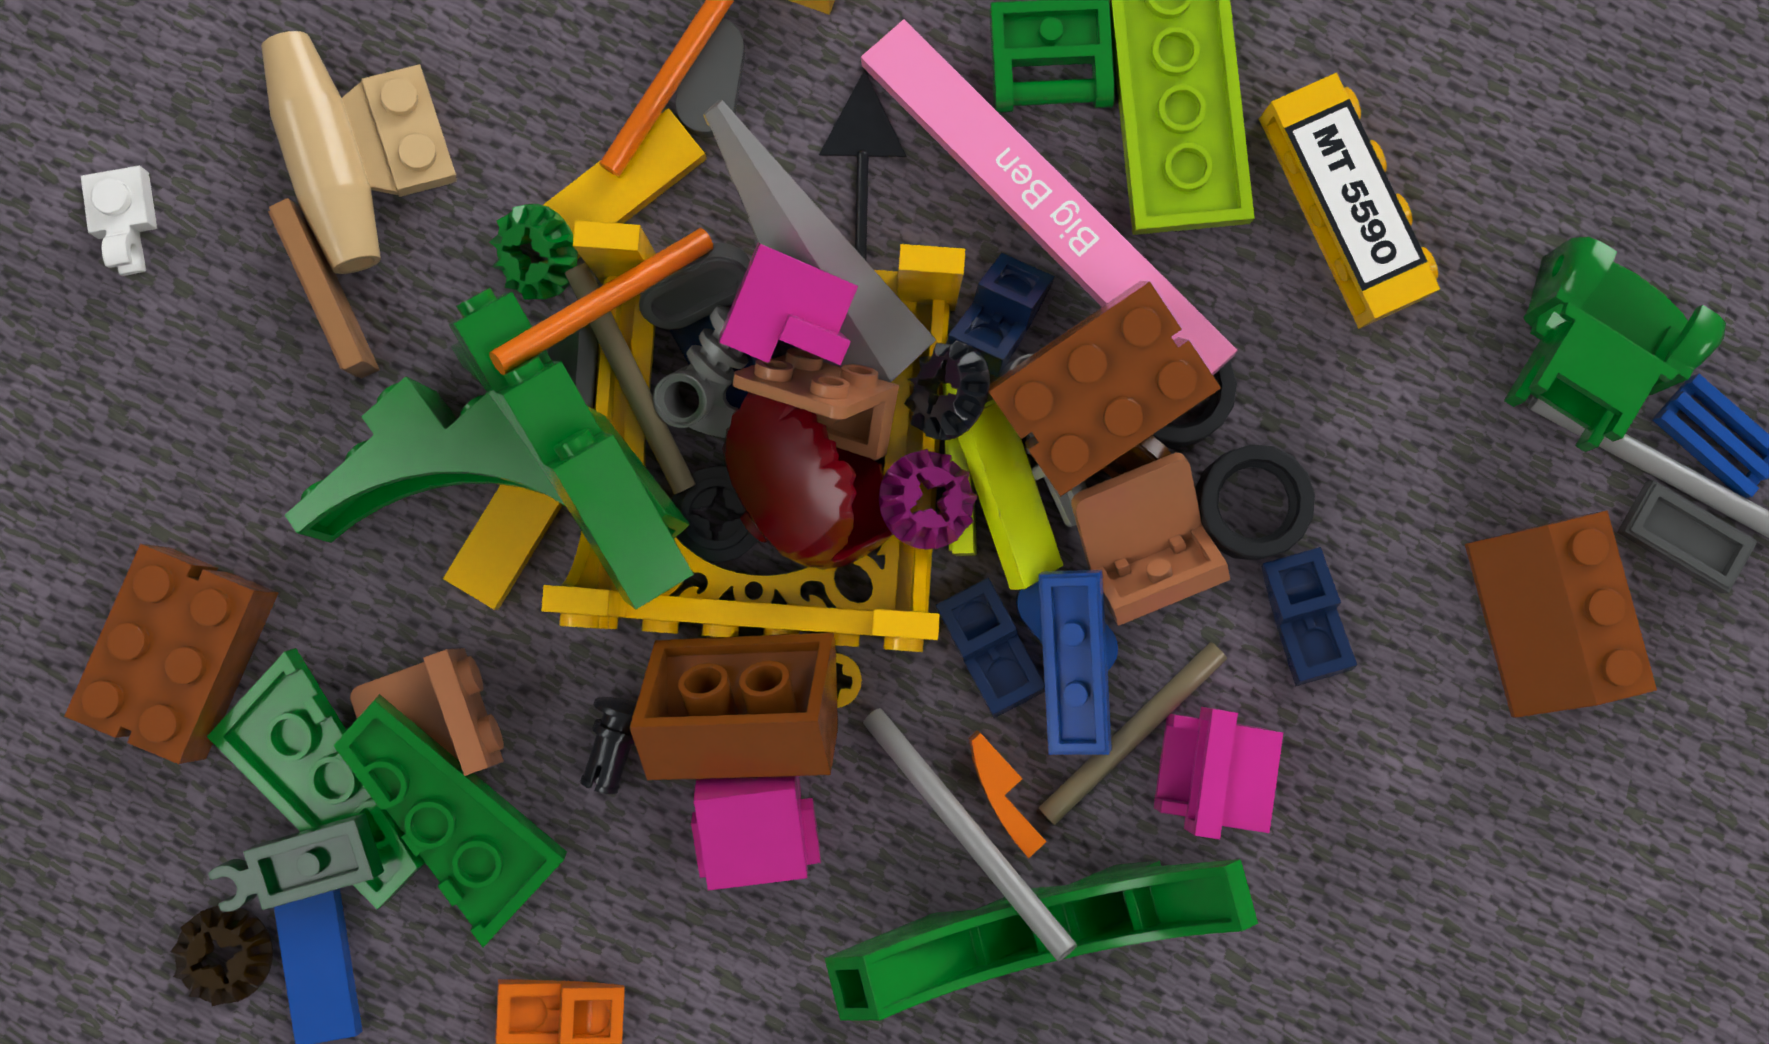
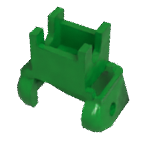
M1575 237L1558 246L1541 260L1530 304L1523 317L1525 322L1532 327L1530 334L1540 339L1505 397L1504 402L1515 407L1525 402L1530 394L1537 399L1539 398L1585 428L1575 446L1587 452L1598 448L1604 437L1612 442L1622 439L1648 395H1653L1687 381L1693 371L1721 344L1725 336L1726 322L1717 313L1704 305L1697 307L1687 321L1685 315L1664 293L1638 274L1615 263L1613 260L1617 254L1616 250L1591 237Z

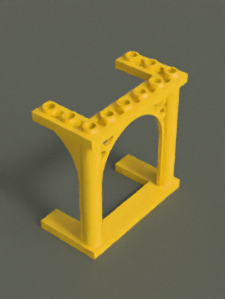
M575 220L573 247L602 285L656 254L640 225ZM900 244L899 270H875L936 339L919 357L932 356L936 343L946 344L949 313L950 311H955L964 275V248ZM640 294L613 309L611 313L650 390L655 325L643 317L639 308ZM599 344L593 409L607 417L645 466L646 437ZM919 357L891 382L899 385L887 455H885L884 475L894 462L907 454L925 449L940 454V440L927 437L923 431L912 426L913 412L904 404L914 391L913 386L907 379L917 377L921 370ZM943 383L938 387V395H943ZM921 483L919 487L923 495L916 501L917 505L910 509L911 513L930 508L936 511L937 487L928 490ZM582 531L574 562L565 581L558 586L543 585L541 611L560 613L559 626L618 629L619 617L642 619V631L678 634L679 622L703 623L702 636L738 637L739 626L763 628V636L799 634L800 631L834 633L835 645L859 647L860 635L884 637L883 649L923 652L924 640H938L940 614L928 613L933 549L911 547L900 541L894 534L882 544L877 553V556L885 555L884 569H881L876 561L867 555L853 562V564L860 566L868 574L873 586L871 597L863 603L852 602L840 593L834 580L837 568L822 570L807 567L791 573L771 576L741 574L707 562L685 547L675 537L674 541L692 572L701 573L706 576L708 580L706 590L698 594L699 587H689L679 597L671 596L681 587L684 582L682 581L640 608L634 609L623 600ZM809 581L823 583L829 600L836 608H827L824 601L814 595H809V602L805 601L801 596V587ZM751 582H758L763 588L761 597L755 600L748 598L746 595V587ZM733 586L735 601L720 600ZM776 589L787 602V605L772 604Z

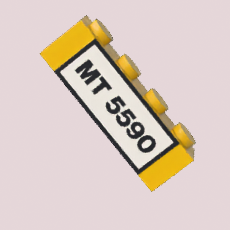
M1336 72L1271 101L1260 116L1259 121L1357 327L1360 329L1424 300L1440 290V287L1436 280L1438 278V267L1435 259L1427 248L1420 246L1411 228L1413 219L1410 207L1402 195L1399 193L1395 194L1385 173L1387 163L1384 153L1376 141L1369 140L1360 121L1361 108L1359 101L1349 87H1343Z

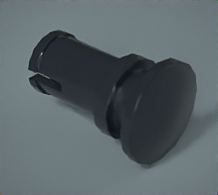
M597 697L593 705L603 712L602 719L594 721L592 730L597 735L580 783L588 789L592 788L593 783H597L594 791L613 795L618 793L619 782L631 745L635 744L630 731V724L636 703L615 697Z

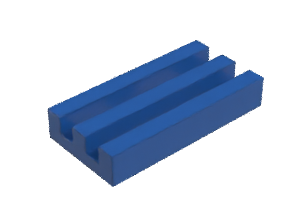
M1700 373L1690 376L1652 419L1653 422L1733 492L1745 498H1750L1758 491L1759 487L1757 485L1759 482L1769 478V434ZM1693 395L1695 398H1697L1703 405H1705L1711 412H1713L1719 419H1721L1727 426H1729L1735 433H1737L1744 441H1746L1752 448H1754L1760 455H1762V457L1760 458L1757 454H1755L1749 447H1747L1741 440H1739L1733 433H1731L1725 426H1723L1717 419H1715L1709 412H1707L1700 404H1698L1691 396ZM1679 410L1684 412L1710 438L1725 448L1750 471L1746 475L1740 472L1683 422L1676 413Z

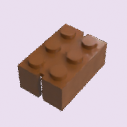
M1139 281L989 386L988 392L1020 439L1031 432L1034 436L1025 441V444L1060 497L1221 389L1191 342L1180 337L1175 340L1172 339V336L1182 329L1150 281Z
M140 544L64 717L114 738L130 736L127 743L177 764L207 759L213 745L207 736L227 713L278 592L230 572L217 571L218 567L170 547Z

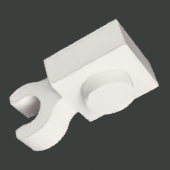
M139 165L81 176L88 233L97 239H103L102 256L105 266L108 268L118 266L119 275L121 276L146 272L140 232L157 229L149 172Z

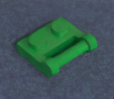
M1109 0L991 2L989 15L993 70L994 109L998 113L1013 112V106L1093 103L1094 108L1113 107L1114 73ZM1092 64V78L1013 82L1012 67Z

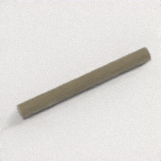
M586 263L565 272L577 300L599 288ZM610 311L590 323V326L673 493L677 494L696 483L666 422L657 414L653 396Z
M1208 643L1111 737L1112 750L1109 755H1092L1038 809L1055 826L1158 727L1169 714L1227 660L1226 655L1214 643Z

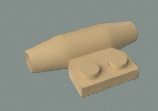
M288 31L267 38L261 45L270 116L299 207L334 273L348 274L368 269L378 264L381 260L371 190L402 197L457 182L456 173L421 65L362 78L358 85L341 98L307 33Z

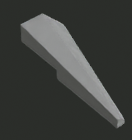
M718 100L703 116L713 132L726 163V170L732 183L736 186L757 242L858 286L839 331L851 341L841 366L826 359H823V362L838 367L847 364L870 367L878 371V379L892 382L936 339L725 102Z

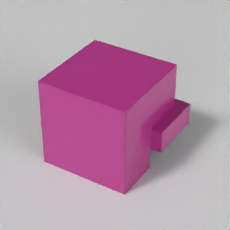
M757 243L720 332L719 343L769 363L778 340H781L841 366L851 341L839 331L858 286Z
M1201 707L1199 718L1169 714L1165 724L1154 809L1161 813L1185 816L1184 829L1195 836L1220 840L1222 826L1270 833L1283 732L1237 724L1238 713L1220 709Z
M799 776L696 779L694 793L695 812H692L691 827L700 878L706 877L708 890L806 879L807 865L821 863L813 798L801 799Z

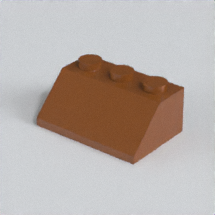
M1608 511L1578 515L1465 544L1511 717L1516 718L1597 706L1657 691Z
M834 633L655 640L630 724V731L647 780L831 775L838 733L836 645Z

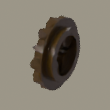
M214 906L200 911V913L180 927L182 931L177 943L170 952L175 955L176 971L173 977L182 980L189 989L188 997L201 998L211 1002L212 1006L239 1002L253 994L267 978L273 960L272 941L261 920L248 910L238 908L234 911L224 912L220 911L219 906ZM213 940H216L220 948L227 946L233 948L241 944L243 950L234 953L235 957L226 962L229 972H225L220 964L202 966L201 961L207 959L206 956L214 951Z

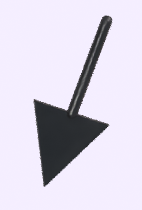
M864 69L819 156H857L855 249L867 261L869 157L907 156Z

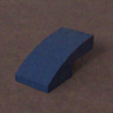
M1001 253L978 283L973 303L949 333L946 344L951 345L957 340L972 346L985 359L989 374L999 377L1037 315L1053 284L1055 276Z
M1321 547L1263 563L1261 567L1270 605L1295 686L1352 671L1357 666V662L1337 611L1341 600Z
M989 577L935 605L993 719L1045 692V683L1020 640L1017 628Z

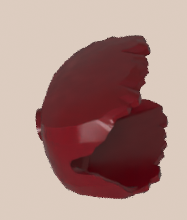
M750 392L747 394L742 405L734 411L731 417V424L726 429L725 443L722 447L725 466L729 473L731 484L746 510L740 516L745 528L759 541L764 543L768 541L782 556L806 567L822 570L849 565L884 544L893 533L885 524L879 506V490L884 477L882 464L875 462L874 459L837 448L836 442L828 437L826 425L818 423L815 413Z

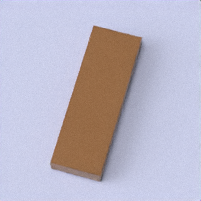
M289 198L269 206V215L340 369L361 379L379 371L380 369L340 282L330 267L300 207Z

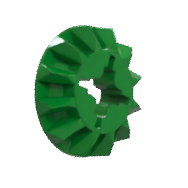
M524 204L512 207V211L508 215L496 220L499 227L498 235L489 243L497 248L498 260L492 267L501 270L505 275V288L519 291L522 293L524 300H545L561 294L570 285L565 272L576 267L578 260L577 251L573 247V233L566 221L551 208L540 204ZM531 243L532 249L540 252V256L546 257L548 260L531 263L530 257L523 254L522 250H520V245Z

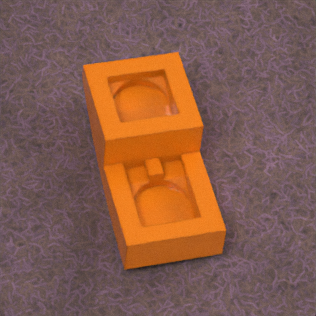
M976 730L968 739L972 760L980 784L996 816L1013 841L1029 859L1047 841L1005 796L1022 780V777L988 740Z
M498 979L495 1044H622L625 987L624 985L597 982Z

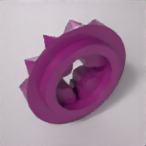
M928 449L901 457L887 470L879 490V506L885 524L900 541L918 549H938L957 541L965 529L974 522L971 516L973 505L978 496L972 492L968 480L970 472L961 469L952 461L951 455L930 452ZM921 483L928 490L945 486L946 491L942 493L943 497L937 501V506L940 510L939 515L932 508L911 513L910 509L917 505L916 501L923 495L919 487Z

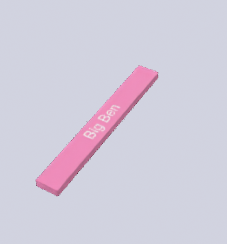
M905 19L861 56L862 67L1101 307L1139 281H1150L1182 329L1173 335L1172 339L1175 340L1180 337L1189 340L1212 375L1235 356L1237 349Z

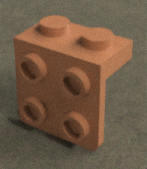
M791 348L787 350L786 355L774 359L771 358L769 363L757 359L755 365L734 372L733 386L735 388L815 413L818 423L826 425L828 437L836 442L837 448L874 460L887 455L899 385L878 379L879 373L875 369L855 364L838 367L823 362L824 358L800 348Z
M1173 453L1082 490L1072 498L1071 505L1088 569L1103 571L1104 602L1118 626L1230 580L1226 560L1202 526L1190 463L1182 453Z
M465 648L446 649L423 658L424 662L359 685L351 692L350 700L356 718L380 694L458 759L464 776L504 762L500 752L504 747L500 728L493 715L487 714L480 694L483 691L482 677L475 660L471 656L467 657Z

